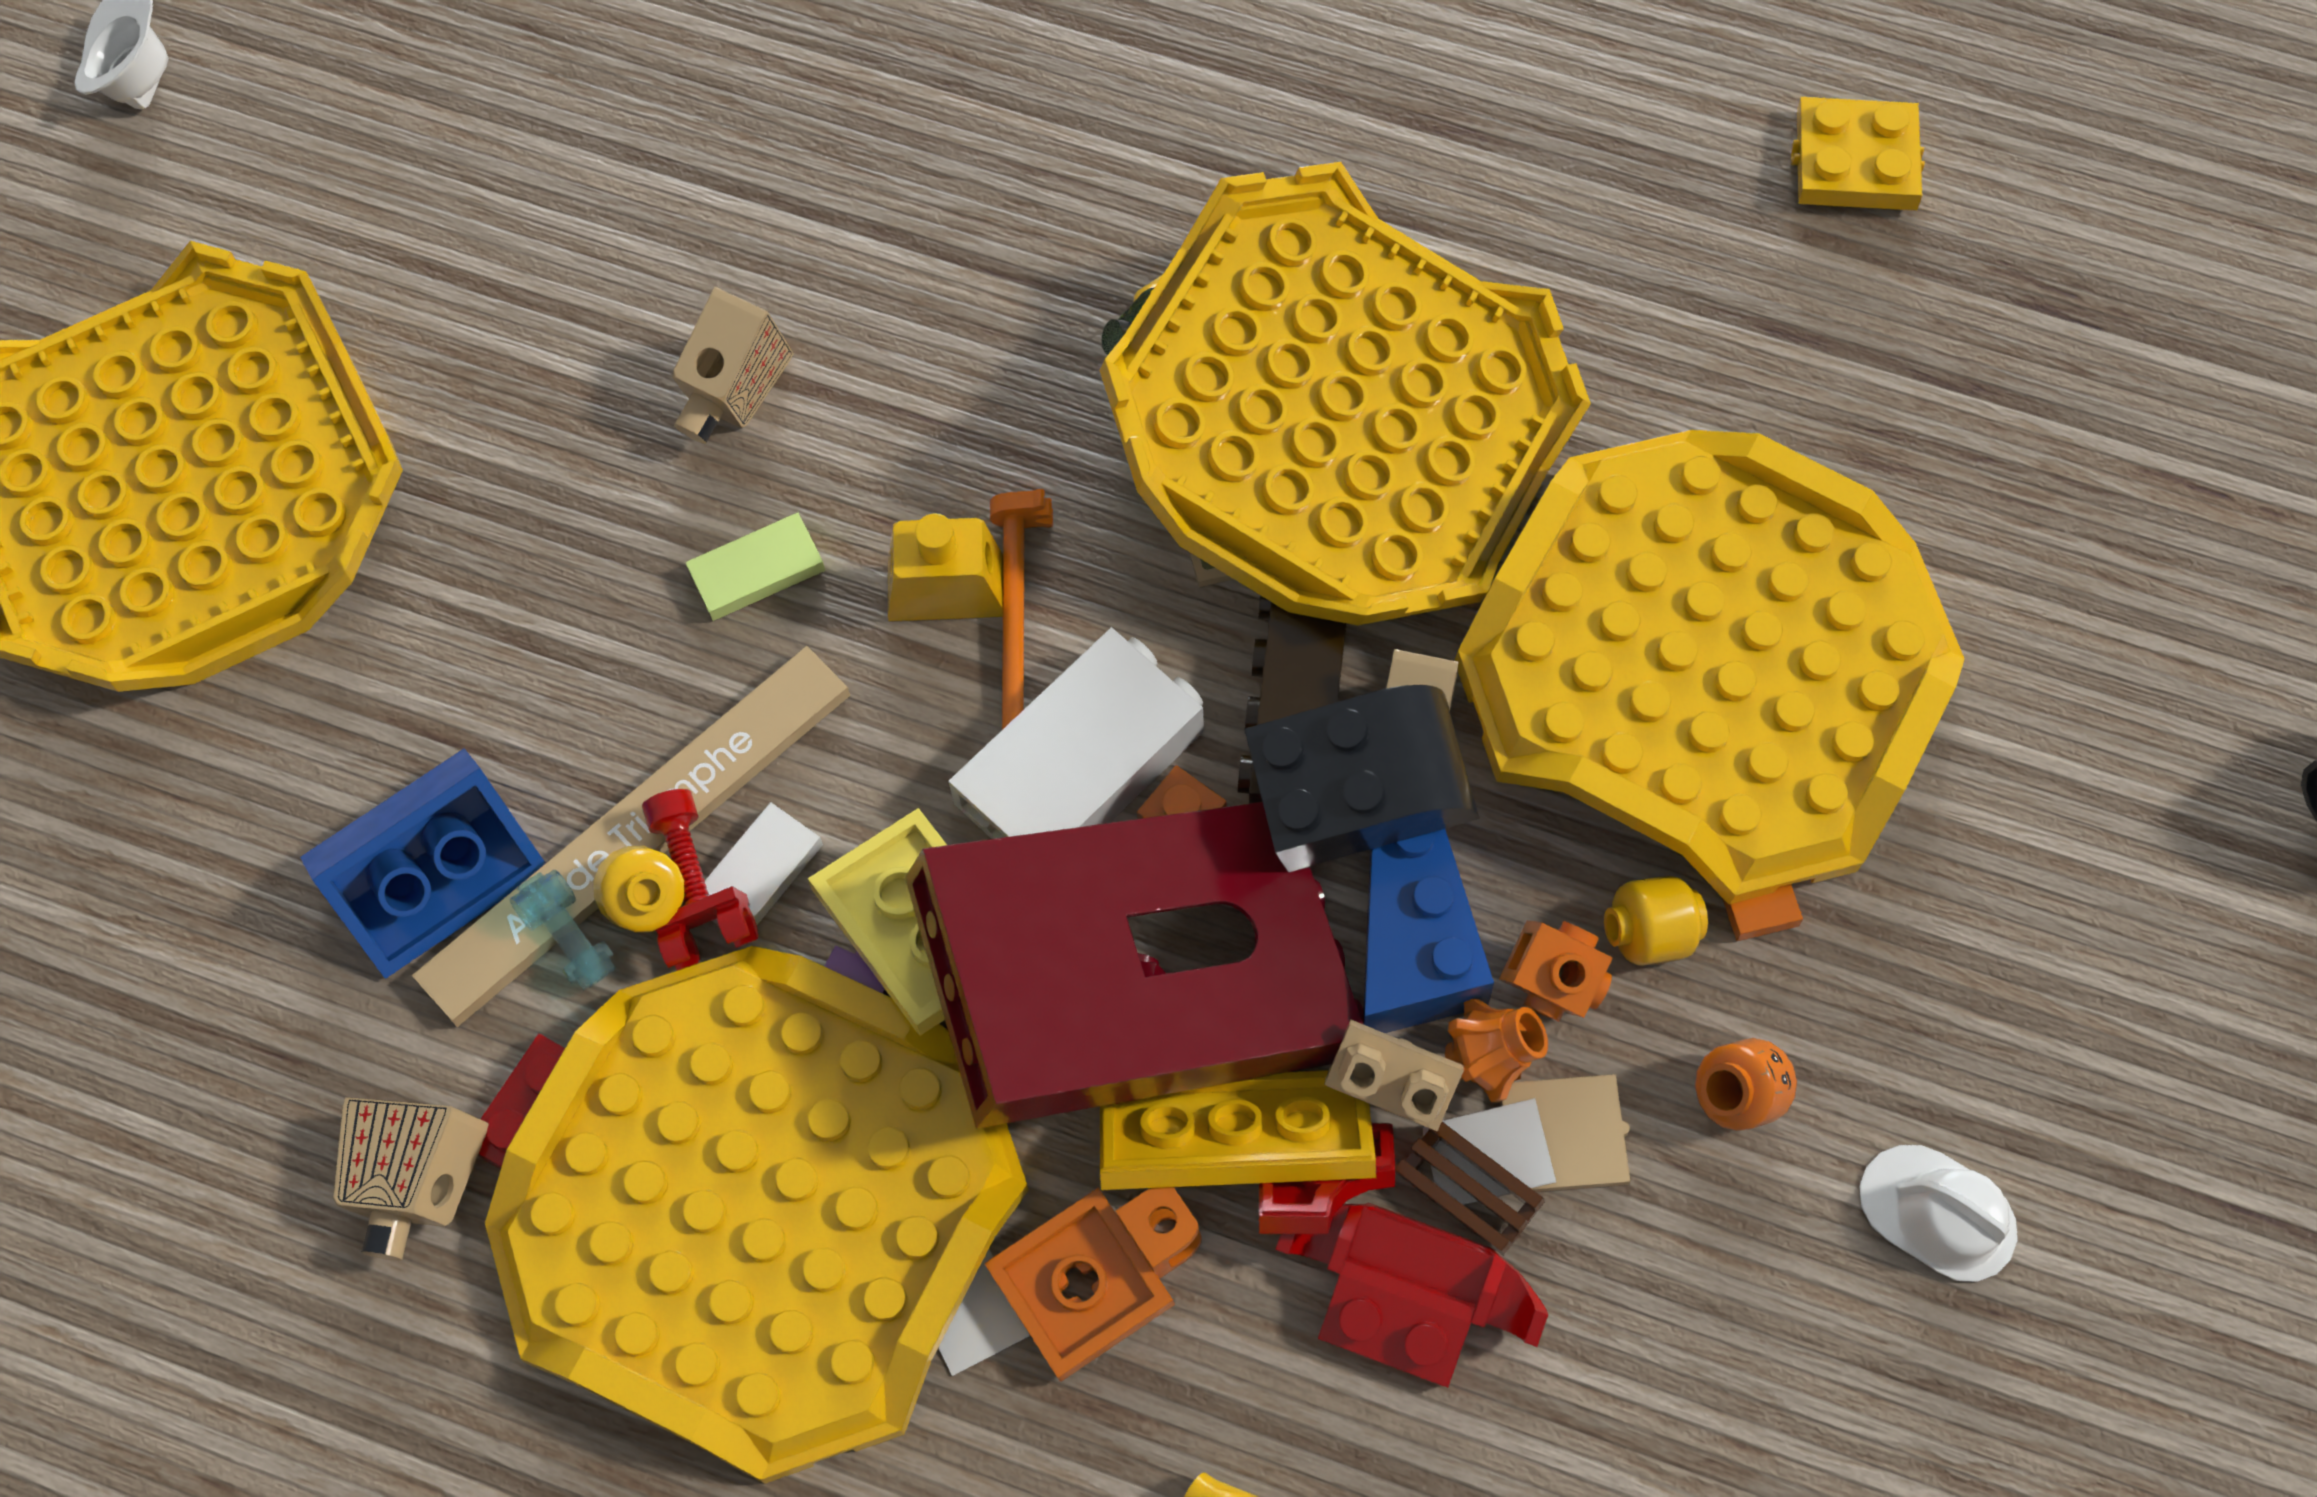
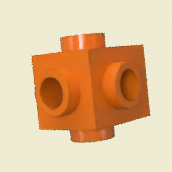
M1527 920L1499 980L1527 993L1528 995L1523 1005L1554 1021L1560 1022L1564 1012L1585 1018L1588 1009L1595 1010L1598 1008L1609 990L1612 975L1606 971L1613 957L1595 949L1599 937L1576 925L1563 921L1559 930H1556L1542 922ZM1563 966L1562 976L1559 977L1560 968Z

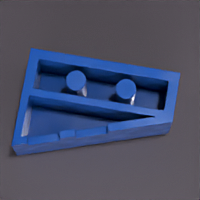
M1445 829L1370 849L1363 1025L1383 1033L1464 1013V1002L1471 999H1480L1489 1005L1494 981Z

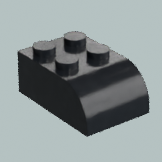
M1405 685L1386 688L1244 729L1275 853L1288 872L1480 819L1444 691L1438 687L1430 685Z

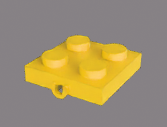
M1800 97L1797 109V140H1793L1791 149V165H1798V204L1918 211L1923 196L1922 171L1925 166V161H1922L1924 147H1920L1919 103Z

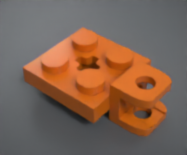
M1098 1187L984 1264L1059 1381L1062 1382L1175 1305L1174 1300L1160 1281V1278L1192 1257L1201 1245L1202 1236L1196 1219L1174 1187L1150 1188L1116 1211L1113 1210ZM1164 1220H1171L1176 1223L1175 1227L1168 1233L1161 1234L1154 1231L1156 1226ZM1077 1267L1083 1275L1091 1271L1098 1275L1099 1280L1091 1286L1094 1295L1090 1299L1082 1301L1078 1296H1075L1068 1300L1062 1295V1291L1069 1285L1065 1274L1070 1269Z

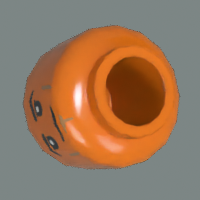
M1756 1038L1717 1046L1703 1058L1697 1069L1695 1081L1698 1102L1708 1118L1723 1128L1736 1131L1753 1129L1779 1119L1787 1113L1793 1103L1797 1087L1793 1064L1785 1052L1770 1041Z

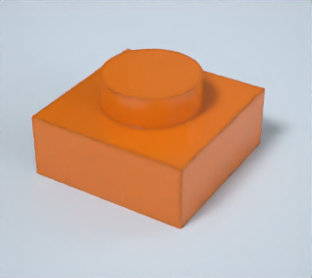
M1175 765L1139 808L1137 819L1227 807V801L1182 768Z

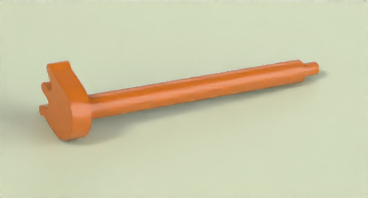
M1044 489L1001 493L990 499V521L994 525L1003 527L1002 730L1024 710L1025 528L1053 527L1052 499L1045 498Z

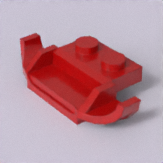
M1368 1202L1366 1204H1344L1333 1215L1328 1234H1281L1275 1249L1286 1254H1297L1328 1264V1270L1340 1274L1318 1339L1449 1388L1471 1323L1483 1328L1485 1324L1492 1325L1517 1336L1526 1344L1538 1347L1549 1315L1544 1304L1517 1269L1496 1252V1249Z

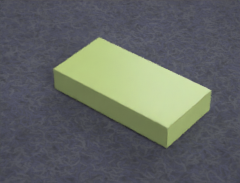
M798 512L685 562L712 621L826 571L824 563Z

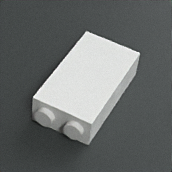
M1111 627L948 781L954 805L991 839L1110 823L1204 732L1203 701L1197 691L1184 679L1176 677L1172 681L1157 667L1158 663L1153 653L1141 641L1134 637L1127 641Z

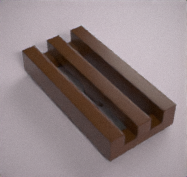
M1441 1122L1438 1131L1428 1128L1429 1130L1423 1138H1418L1411 1147L1412 1152L1408 1157L1398 1163L1395 1167V1172L1504 1256L1545 1203L1544 1198L1444 1122ZM1442 1141L1524 1205L1516 1212L1434 1148ZM1423 1162H1428L1505 1221L1508 1226L1500 1234L1419 1172L1418 1169Z

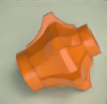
M1471 999L1464 1002V1017L1449 1021L1448 1032L1452 1036L1453 1041L1445 1047V1058L1464 1065V1071L1460 1080L1475 1082L1482 1087L1491 1102H1500L1507 1099L1513 1082L1521 1079L1522 1072L1530 1067L1533 1061L1546 1055L1548 1037L1541 1019L1528 1007H1521L1516 1010L1495 1009L1480 999Z

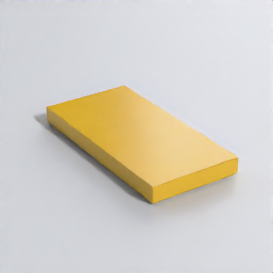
M1329 1070L1285 1072L1100 1106L1101 1190L1376 1178V1159L1370 1106L1367 1102L1325 1086V1078Z

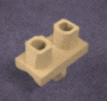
M1350 1019L1338 1052L1325 1078L1324 1085L1438 1131L1463 1074L1464 1065L1412 1045V1042L1403 1038H1395Z

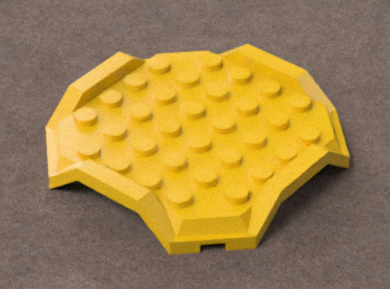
M1342 162L1299 167L1293 176L1266 179L1264 172L1221 178L1180 249L1122 339L1105 358L1099 370L1136 490L1178 545L1287 612L1352 625L1369 624L1481 602L1491 587L1500 559L1544 478L1591 405L1576 363L1568 364L1559 335L1564 328L1550 289L1484 282L1468 274L1378 219Z
M189 241L150 291L40 340H0V658L117 692L192 685L309 631L352 584L403 472V468L351 357L306 271L266 260L263 266L236 260L231 251Z
M1688 430L1569 457L1551 480L1496 575L1458 649L1454 661L1459 662L1457 671L1468 702H1474L1484 731L1481 739L1496 782L1559 791L1576 798L1682 854L1728 904H1733L1774 893L1778 887L1809 879L1811 883H1816L1855 873L1860 869L1913 776L1957 686L1965 658L1915 541L1873 490L1760 433Z
M750 946L620 989L574 1032L506 1150L485 1220V1226L519 1356L522 1361L582 1387L702 1448L766 1484L814 1467L813 1463L850 1450L857 1452L905 1435L930 1363L992 1241L1029 1189L1007 1123L976 1129L950 1035L946 1028L937 1024L919 1036L891 997L803 956Z

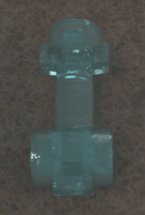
M554 869L545 876L539 872L518 886L519 893L510 898L513 909L529 930L533 931L542 924L546 926L571 961L562 970L571 984L577 981L583 991H585L616 969L609 959L613 953L605 941L592 946L566 910L567 907L576 902V897L558 871Z

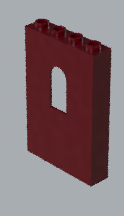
M1263 802L923 848L905 876L976 1129L1330 1065L1335 1059L1350 1019L1364 1024L1363 1007L1354 998L1344 970L1345 955L1340 942L1333 937L1324 911L1325 897L1320 883L1313 878L1310 866L1291 872L1287 871L1275 853ZM1213 904H1224L1242 912L1254 929V950L1247 959L1241 962L1145 977L1127 918Z

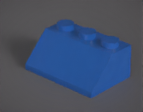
M465 748L300 857L315 885L385 979L503 900L546 864L481 768Z

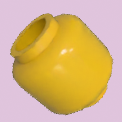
M625 846L610 853L599 865L593 880L594 899L600 912L613 924L635 933L652 932L666 925L675 915L678 908L681 907L684 899V879L678 865L666 854L645 846Z
M1675 876L1634 880L1623 884L1614 895L1612 907L1607 908L1604 914V929L1609 943L1614 947L1618 946L1623 956L1629 962L1638 966L1679 961L1691 956L1695 952L1700 940L1704 939L1708 928V913L1702 896L1697 890L1691 889L1684 880Z

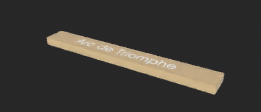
M808 646L804 647L416 971L412 977L456 1027H459L598 909L594 899L593 880L599 865L610 853L625 846H645L661 853H665L668 850L665 841L666 837L663 834L650 833L641 807L644 801L668 790H690L699 815L697 821L689 826V831H691L850 696L848 687Z

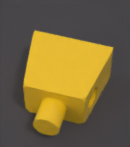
M933 513L922 517L920 520L898 521L893 524L888 557L889 622L1003 617V554L984 520L978 518L948 519L942 514Z

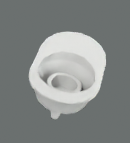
M103 0L99 4L91 18L86 33L82 60L74 82L78 92L85 95L101 92L112 100L127 103L139 110L150 105L169 59L164 45L150 27L153 0Z
M1899 1145L1881 1152L1866 1167L1859 1186L1861 1208L1870 1225L1890 1243L1923 1262L1934 1271L1955 1281L1978 1282L1998 1274L2011 1260L2017 1243L2016 1218L2001 1190L1988 1177L1969 1170L1943 1153L1922 1145Z

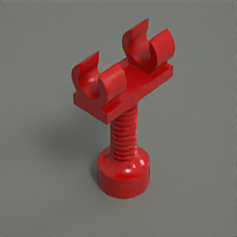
M673 789L656 794L644 801L641 807L650 833L663 834L666 837L665 841L671 855L670 858L678 865L684 879L683 901L685 906L678 908L675 915L666 925L654 930L658 933L659 950L667 967L675 966L676 971L699 963V951L690 929L715 919L718 920L720 930L727 944L734 942L737 948L757 940L758 928L754 916L748 907L750 903L746 893L733 886L709 895L708 890H706L705 879L703 878L689 831V826L696 822L699 817L692 792L688 789Z

